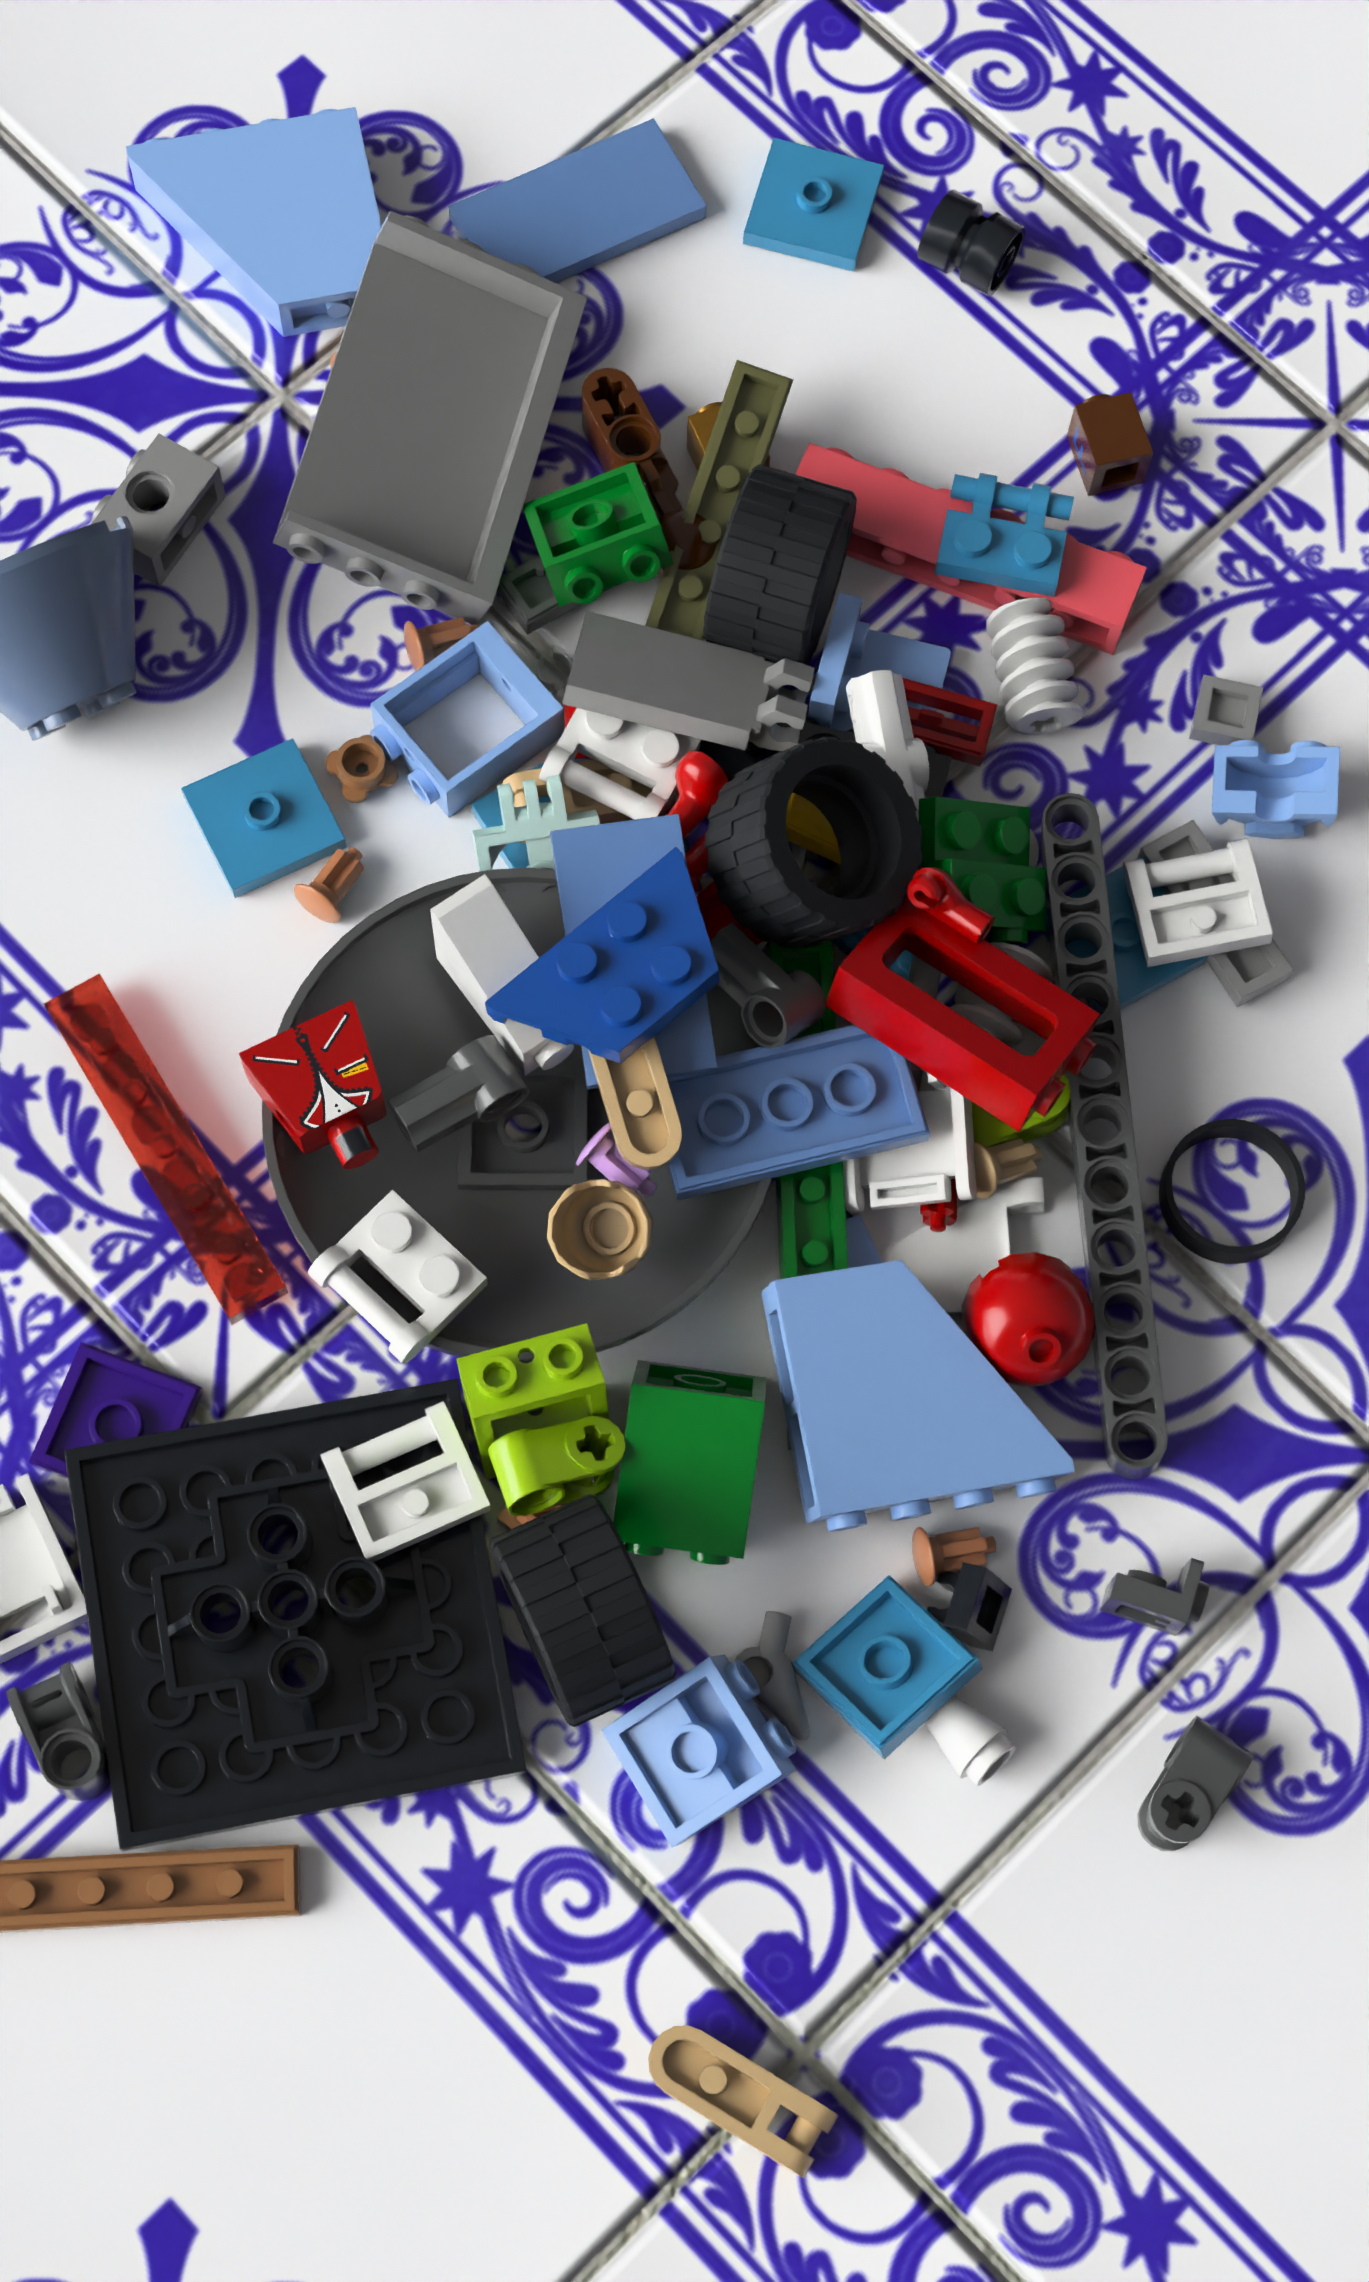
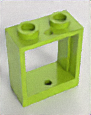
M587 1323L456 1359L469 1421L486 1480L496 1477L488 1454V1448L494 1441L510 1432L525 1428L547 1427L578 1420L586 1416H600L609 1419L605 1380ZM524 1352H530L534 1355V1359L529 1363H522L519 1361V1356ZM535 1411L541 1412V1414L538 1416L530 1415Z

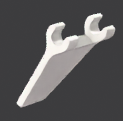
M1028 1177L999 1184L996 1187L995 1193L990 1198L982 1199L976 1197V1199H972L958 1207L957 1221L950 1226L946 1225L945 1231L933 1232L930 1230V1226L926 1225L882 1250L878 1255L882 1263L902 1260L949 1316L962 1315L961 1306L970 1283L979 1274H981L983 1279L989 1271L999 1267L998 1260L1010 1255L1007 1214L1020 1216L1044 1214L1043 1178Z

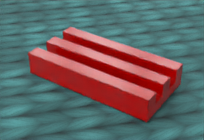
M902 678L907 701L980 721L979 726L944 717L943 713L922 708L919 710L908 707L913 737L921 739L925 745L933 747L939 754L951 756L953 760L980 767L985 756L998 704Z

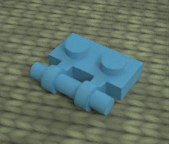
M980 473L979 478L955 474L950 498L974 503L971 514L947 510L935 574L1054 597L1067 532L1043 528L1045 516L1069 521L1074 497L1052 493L1051 486L1033 483L1031 489L997 482L998 476ZM995 506L1026 512L1025 524L991 518V507Z

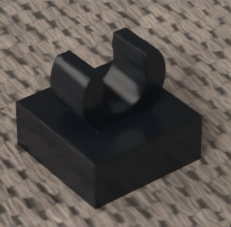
M964 1562L959 1576L951 1572L938 1574L936 1582L946 1590L953 1592L948 1608L938 1609L928 1606L927 1611L967 1645L993 1651L1012 1588L987 1567Z

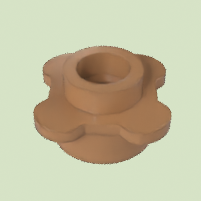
M363 735L359 738L348 740L339 750L332 751L326 759L328 773L338 777L343 785V797L351 803L365 801L368 793L381 786L391 787L398 779L396 765L386 761L383 749L378 743L373 741L371 735ZM359 765H366L368 767L365 773L357 772L356 768Z

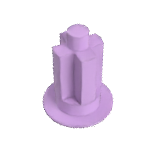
M607 1123L583 1148L578 1156L576 1165L579 1166L586 1159L610 1181H620L634 1191L637 1189L646 1198L653 1195L657 1185L648 1178L653 1170H642L633 1167L622 1158L616 1146L613 1133L610 1130V1123Z

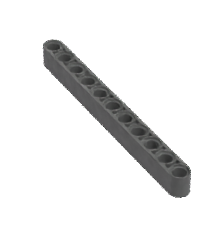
M1066 793L1058 795L1048 802L1043 811L1040 838L1042 868H1046V906L1055 985L1078 1000L1093 998L1100 1002L1105 1009V1012L1099 1016L1089 1036L1091 1040L1097 1043L1090 1058H1099L1105 1061L1110 1066L1112 1073L1106 1078L1099 1080L1090 1079L1084 1076L1081 1071L1077 1076L1069 1071H1066L1064 1075L1069 1081L1070 1088L1068 1114L1087 1293L1094 1310V1338L1092 1341L1104 1454L1108 1465L1116 1474L1127 1479L1137 1480L1148 1477L1158 1468L1167 1449L1168 1435L1099 816L1096 807L1088 798L1080 794ZM1063 822H1074L1080 825L1085 833L1075 839H1065L1059 836L1053 828ZM1080 880L1086 883L1092 892L1082 898H1071L1065 895L1059 887L1066 881ZM1075 939H1087L1093 942L1098 952L1088 958H1078L1070 954L1066 949V945ZM1093 1119H1107L1117 1127L1119 1134L1109 1141H1097L1087 1134L1084 1126ZM1100 1180H1113L1121 1185L1126 1196L1117 1203H1103L1092 1194L1091 1186ZM1106 1242H1120L1128 1247L1133 1259L1124 1266H1110L1101 1260L1097 1249ZM1114 1304H1126L1136 1311L1140 1322L1133 1329L1126 1331L1117 1330L1106 1321L1104 1311ZM1133 1367L1139 1370L1145 1377L1146 1389L1135 1395L1123 1394L1114 1387L1111 1374L1118 1368ZM1131 1430L1140 1431L1146 1434L1152 1441L1153 1454L1142 1460L1130 1459L1119 1449L1118 1437L1124 1432Z

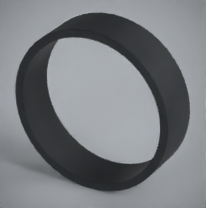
M1238 1119L1209 1122L1187 1134L1171 1154L1164 1167L1159 1184L1161 1212L1175 1238L1194 1254L1210 1261L1225 1264H1240L1254 1261L1276 1249L1296 1224L1305 1200L1303 1172L1291 1148L1271 1130L1259 1124ZM1214 1138L1240 1139L1261 1148L1279 1165L1289 1186L1290 1211L1284 1228L1270 1239L1251 1246H1227L1205 1238L1186 1222L1176 1205L1172 1190V1175L1178 1158L1192 1146Z

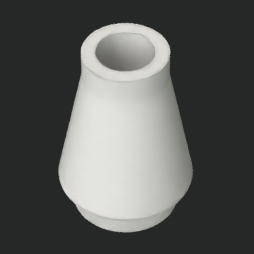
M955 1695L925 1722L959 1777L963 1779L968 1776L977 1786L984 1784L994 1776L1015 1751V1746L1006 1738L1008 1734L1006 1728Z

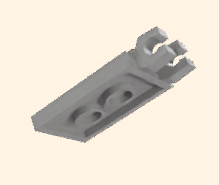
M586 611L562 704L741 750L746 749L749 740L757 747L784 751L798 744L800 730L803 729L808 705L805 704L807 692H809L812 684L814 667L787 658L773 664V662L765 661V658L749 652ZM783 685H793L798 689L789 690L784 688ZM776 723H787L791 727H781Z

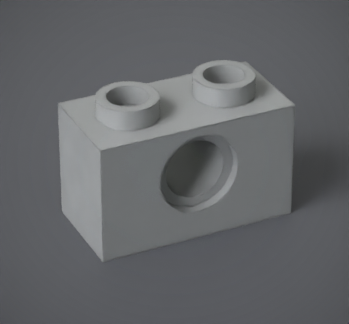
M158 433L146 450L141 449L132 457L126 470V478L114 494H108L100 500L94 510L91 524L105 520L111 531L119 525L116 520L121 516L128 517L133 528L134 573L160 587L225 499L226 495L220 468ZM159 503L165 505L157 511H144L147 506Z

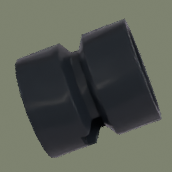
M953 189L943 197L931 216L922 235L917 257L919 260L945 274L958 269L962 283L989 297L996 292L1009 273L1020 251L1026 230L1024 226L998 212L988 218L983 216L981 203Z

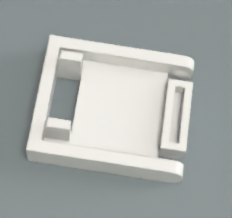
M909 1061L912 1071L922 1070L920 1067ZM927 1072L928 1083L936 1090L919 1091L918 1094L930 1131L929 1140L843 1161L846 1210L848 1212L864 1210V1188H870V1207L874 1210L950 1202L952 1197L951 1179H956V1190L960 1200L976 1199L972 1101Z
M29 1473L16 1478L19 1492L26 1502V1505L16 1509L4 1484L0 1485V1620L44 1599L47 1600L54 1615L0 1641V1664L88 1621L84 1591Z

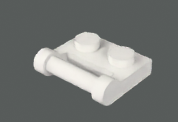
M577 708L558 743L547 756L539 779L547 783V777L560 775L562 784L634 820L663 816L678 789L675 779L676 767L687 752L699 750L701 739ZM579 752L653 790L646 798L573 760Z
M1247 838L1229 841L1225 849L1145 864L1142 858L1123 862L1126 890L1131 899L1147 967L1271 943L1273 931L1252 850ZM1228 873H1231L1233 878H1235V882L1153 897L1151 888Z
M393 1190L336 1245L326 1249L314 1261L308 1271V1275L322 1288L331 1286L391 1343L388 1350L403 1364L412 1360L488 1285L487 1277ZM362 1256L423 1314L416 1321L409 1324L349 1267Z
M444 1401L426 1408L425 1413L427 1416L344 1452H341L340 1448L337 1447L320 1454L361 1551L368 1560L375 1562L491 1510L490 1502ZM435 1440L440 1444L443 1454L358 1491L352 1476Z

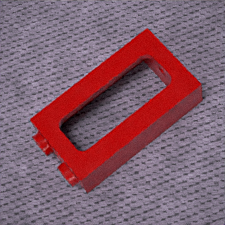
M908 896L904 899L903 906L895 914L885 917L883 922L874 925L838 967L825 1002L826 1007L1018 1132H1020L1035 1111L1043 1117L1050 1112L1066 1086L1064 1082L1060 1081L1066 1071L1077 1076L1097 1046V1043L1091 1040L1089 1036L1100 1013L983 939L981 943L976 944L924 910L916 908L910 902ZM906 949L1044 1038L1046 1042L1035 1055H1022L889 968Z

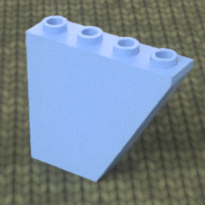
M356 107L340 110L324 109L311 115L281 120L274 118L266 119L258 124L229 129L213 128L199 134L170 139L154 138L144 143L126 146L136 191L283 337L346 326L375 237L382 226Z
M902 1260L778 1279L771 1282L761 1291L806 1524L826 1521L828 1532L842 1531L867 1525L866 1513L889 1509L892 1521L909 1519L930 1514L929 1502L953 1498L956 1510L993 1503L992 1491L1016 1487L1018 1498L1033 1497L1057 1491L1055 1480L1075 1472L1071 1456Z

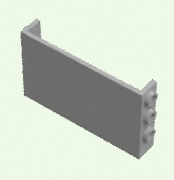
M390 210L375 237L273 544L286 548L291 556L300 561L311 564L322 563L345 573L348 579L356 584L366 587L379 586L401 595L407 604L423 610L435 609L455 618L463 617L465 622L472 625L477 624L493 604L588 297L539 276L536 271L528 266L511 264L486 253L474 242L457 240L430 228L427 223L417 217L403 216Z

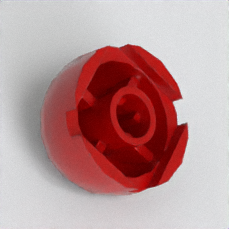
M1038 1252L1010 1254L998 1260L999 1267L989 1271L983 1279L981 1274H979L969 1285L961 1306L963 1332L1007 1383L1022 1387L1049 1385L1068 1376L1086 1357L1094 1338L1093 1304L1081 1279L1061 1259Z

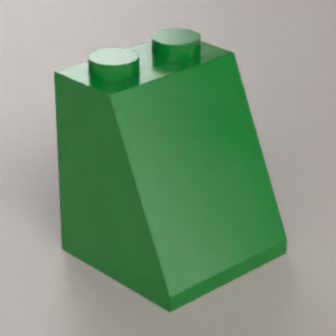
M638 1360L631 1384L624 1437L625 1451L621 1460L613 1520L622 1541L625 1542L624 1545L627 1551L648 1556L662 1555L664 1548L690 1551V1558L692 1560L712 1565L728 1564L730 1557L744 1559L765 1407L766 1377Z

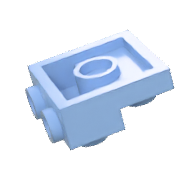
M725 1654L708 1657L601 1730L672 1848L681 1845L733 1809L742 1807L796 1771L789 1759V1756L796 1752L794 1741L789 1732L774 1717L766 1722L753 1701V1698L760 1694V1688L755 1677L742 1661L737 1659L730 1663Z

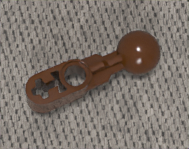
M603 368L594 371L585 379L582 386V428L603 470L606 473L635 462L661 525L669 551L671 552L672 550L674 552L676 545L684 550L678 569L692 570L705 565L712 558L716 549V545H709L702 541L701 532L698 527L706 519L696 514L693 524L684 523L685 518L682 517L685 509L682 508L675 495L679 486L678 480L660 448V431L633 380L625 372L614 368ZM618 415V419L614 421V416ZM628 452H637V453H641L642 455H640V456H628V455H625V453H628ZM665 567L661 568L656 575L659 579L662 578Z

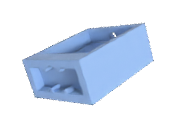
M488 621L371 703L374 729L370 731L373 741L381 746L385 757L389 761H393L398 757L409 770L408 780L420 799L427 805L436 802L449 818L550 746L564 732V708ZM480 673L525 726L448 780L403 727Z

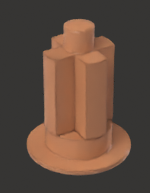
M460 617L416 629L411 621H407L404 625V642L407 655L415 671L479 627L478 624L469 626V624H465L464 618Z
M350 847L348 851L337 849L313 882L309 885L297 884L294 887V895L302 907L322 921L338 923L342 917L338 906L364 870L360 862L363 857L362 853L354 847Z
M917 1527L912 1536L914 1565L920 1580L926 1586L934 1584L935 1574L960 1571L963 1562L986 1566L985 1554L996 1552L997 1546L993 1536L981 1537L979 1527L935 1534L933 1536H928L922 1527Z

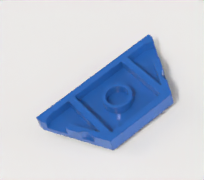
M677 847L673 848L485 1002L487 1014L494 1021L503 1024L506 1023L507 1019H511L540 1029L544 1038L565 1045H582L591 1054L620 1064L720 982L719 968L682 852Z

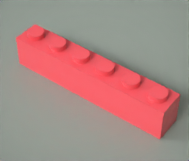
M812 443L808 444L795 475L852 491L857 498L853 530L846 556L993 611L1016 600L1047 598L1052 602V610L1048 614L1060 616L1064 620V631L1059 635L1114 655L1138 596L1147 567L1134 563L1130 557L1123 553L1102 551L1080 543L1067 533L1054 597L935 574L947 510L971 514L973 503L950 498L951 490L944 488L934 489L912 481L898 470L892 468L880 469L855 460L844 450L833 447L825 449ZM995 509L990 512L991 518L1025 524L1018 516L1007 510Z

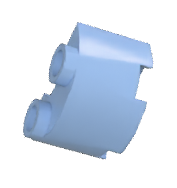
M1239 740L1230 745H1215L1212 814L1216 822L1222 825L1229 818L1245 824V835L1269 839L1305 836V825L1320 820L1326 826H1331L1338 815L1340 747H1327L1325 744L1317 741H1300L1294 743L1288 753L1272 754L1265 752V746L1254 740Z

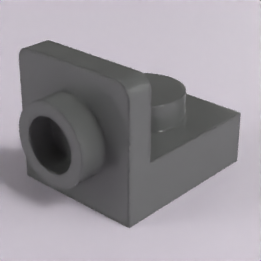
M1191 1558L1181 1569L1175 1591L1166 1589L1167 1582L1163 1578L1149 1572L1129 1570L1127 1575L1117 1572L1106 1587L1100 1611L1176 1636L1188 1623V1619L1198 1622L1203 1612L1210 1586L1208 1583L1200 1581L1204 1562Z

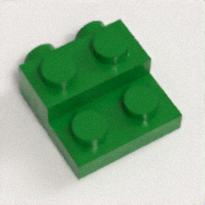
M635 462L523 504L524 513L559 607L571 602L577 604L591 603L601 595L603 590L629 580L635 582L649 581L658 574L661 568L674 564L661 525Z
M944 797L919 799L918 823L921 825L923 840H921V853L923 854L921 869L936 867L946 871L967 900L995 917V921L989 931L990 942L1024 944L1028 943V932L1045 931L1046 868L1029 866L1030 807Z

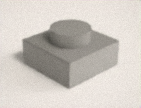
M1203 675L1199 685L1189 739L1216 745H1230L1239 740H1253L1263 687Z

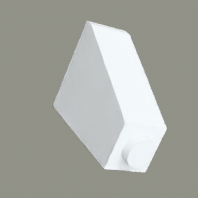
M484 874L430 909L436 958L523 1075L526 1076L539 1066L543 1070L555 1067L571 1054L574 1045H565L544 1038L540 1029L511 1019H507L505 1024L494 1021L487 1014L485 1002L539 957L494 885Z

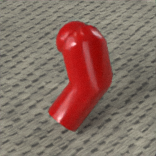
M936 867L922 868L914 874L913 879L908 884L907 895L910 902L916 908L924 910L976 944L982 942L995 921L994 916L967 900L948 873Z

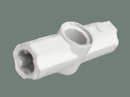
M892 670L870 671L860 677L851 678L846 685L855 740L870 752L875 751L885 759L886 764L893 772L896 771L904 782L903 785L907 793L913 798L917 808L916 815L918 819L919 799L925 798L924 793L928 787L929 761L923 741L913 737L902 674H895Z

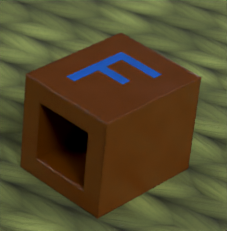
M1129 392L1112 397L1108 394H1099L1086 399L1081 404L1075 405L1067 438L1087 495L1092 496L1144 483L1153 456V450L1132 393Z

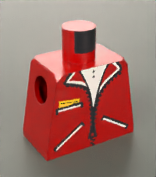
M353 1000L239 1053L248 1081L304 1154L312 1153L331 1144L343 1168L346 1170L360 1167L377 1156L379 1149L367 1126L381 1120L387 1115L380 1082Z

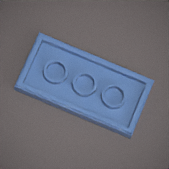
M654 118L448 206L449 218L462 240L474 242L484 252L511 264L528 266L536 271L539 276L554 283L706 218L707 205Z
M679 814L550 831L564 935L567 936L673 848L677 847L682 852L686 863ZM706 993L655 1035L667 1078L715 1072L717 1070ZM581 1045L587 1089L599 1088L588 1049Z
M856 1025L791 1039L780 1047L772 1049L761 1046L716 1057L717 1070L715 1072L667 1078L682 1130V1141L678 1154L667 1164L676 1201L926 1142L930 1136L909 1060Z

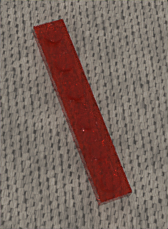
M100 973L44 1003L47 1013L231 1325L286 1295L288 1290Z

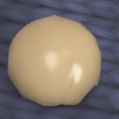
M605 1179L589 1180L574 1184L565 1190L550 1210L547 1240L557 1262L579 1277L588 1280L608 1279L630 1272L644 1259L651 1246L653 1219L642 1195L620 1181Z

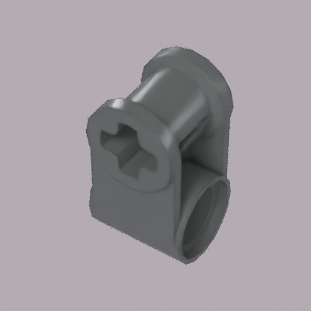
M67 1662L61 1665L59 1674L23 1691L17 1686L7 1690L6 1693L13 1714L26 1741L32 1748L38 1766L46 1781L61 1795L70 1800L84 1801L100 1794L110 1781L106 1748L94 1722V1712L72 1663ZM80 1749L89 1750L92 1760L86 1774L76 1780H63L60 1769L65 1757L72 1751Z
M1195 1716L1175 1743L1164 1762V1769L1141 1803L1137 1819L1142 1837L1152 1847L1161 1851H1176L1199 1838L1209 1826L1220 1806L1228 1799L1253 1760L1254 1754L1200 1717ZM1172 1803H1176L1182 1808L1179 1814V1820L1182 1825L1175 1830L1169 1828L1165 1823L1169 1815L1165 1808Z

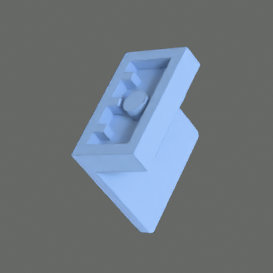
M839 592L810 698L808 717L816 720L820 726L841 731L853 729L846 685L851 678L860 677L870 671L892 670L895 674H902V678L942 689L951 651L946 647L869 629V623L859 621L863 598ZM907 701L908 707L937 711L936 708Z

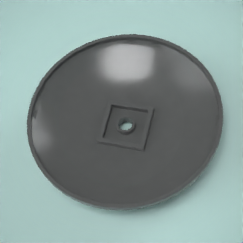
M491 869L458 875L426 885L395 899L370 914L342 936L318 961L303 981L284 1014L276 1035L353 1000L380 1082L387 1115L367 1126L379 1149L377 1156L360 1167L346 1170L343 1168L331 1144L312 1153L304 1154L262 1100L263 1144L268 1172L280 1209L293 1236L313 1264L326 1249L336 1245L393 1190L487 1277L488 1285L425 1347L449 1355L464 1357L585 1323L588 1324L596 1353L622 1345L653 1330L681 1312L701 1295L725 1270L749 1236L762 1210L772 1178L676 1201L667 1165L653 1170L648 1178L657 1185L655 1193L646 1198L637 1189L635 1191L642 1195L653 1219L651 1246L638 1266L624 1275L600 1280H588L579 1277L557 1262L547 1240L550 1210L564 1191L574 1184L596 1179L609 1180L586 1159L579 1166L576 1165L578 1156L586 1144L603 1126L609 1123L600 1089H587L581 1045L573 1044L574 1049L571 1054L555 1067L543 1070L539 1066L526 1076L523 1075L508 1055L530 1090L527 1098L506 1115L489 1122H481L479 1119H476L417 1153L401 1131L389 1107L388 1100L445 1069L452 1055L468 1043L480 1037L494 1035L436 958L430 909L485 874L494 885L539 958L565 937L556 873L553 869ZM718 984L706 992L716 1057L761 1047L745 1030L741 1017L742 1007ZM528 1114L538 1119L542 1129L535 1139L528 1142H518L510 1138L505 1131L508 1121L516 1115ZM362 1256L349 1267L409 1324L416 1321L423 1314ZM524 1352L519 1356V1361L522 1363H529L534 1359V1355L530 1352Z

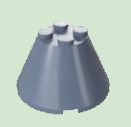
M126 516L117 518L116 520L119 525L111 531L105 520L62 534L0 560V713L20 730H28L32 741L66 727V724L82 717L79 711L80 708L83 709L86 717L89 718L120 704L121 700L137 693L132 684L136 681L134 539L132 525Z

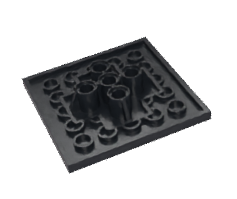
M457 1379L64 1450L120 1850L139 1849L527 1774L482 1516L474 1517L373 1562L364 1557L320 1454L337 1447L340 1448L341 1452H344L427 1416L425 1413L426 1408L444 1401L472 1462ZM435 1440L352 1477L359 1491L443 1454V1451L438 1441ZM277 1525H289L298 1531L295 1545L289 1551L282 1554H272L263 1549V1539L266 1533ZM356 1577H364L371 1580L376 1585V1592L373 1599L367 1605L360 1608H350L339 1600L340 1591L348 1580ZM288 1590L304 1592L308 1596V1606L299 1618L281 1620L273 1615V1605L281 1593ZM222 1602H232L239 1605L241 1609L240 1619L232 1630L225 1633H214L207 1629V1616L215 1605ZM310 1656L319 1662V1673L316 1679L310 1685L303 1688H293L286 1685L283 1680L286 1665L295 1657Z

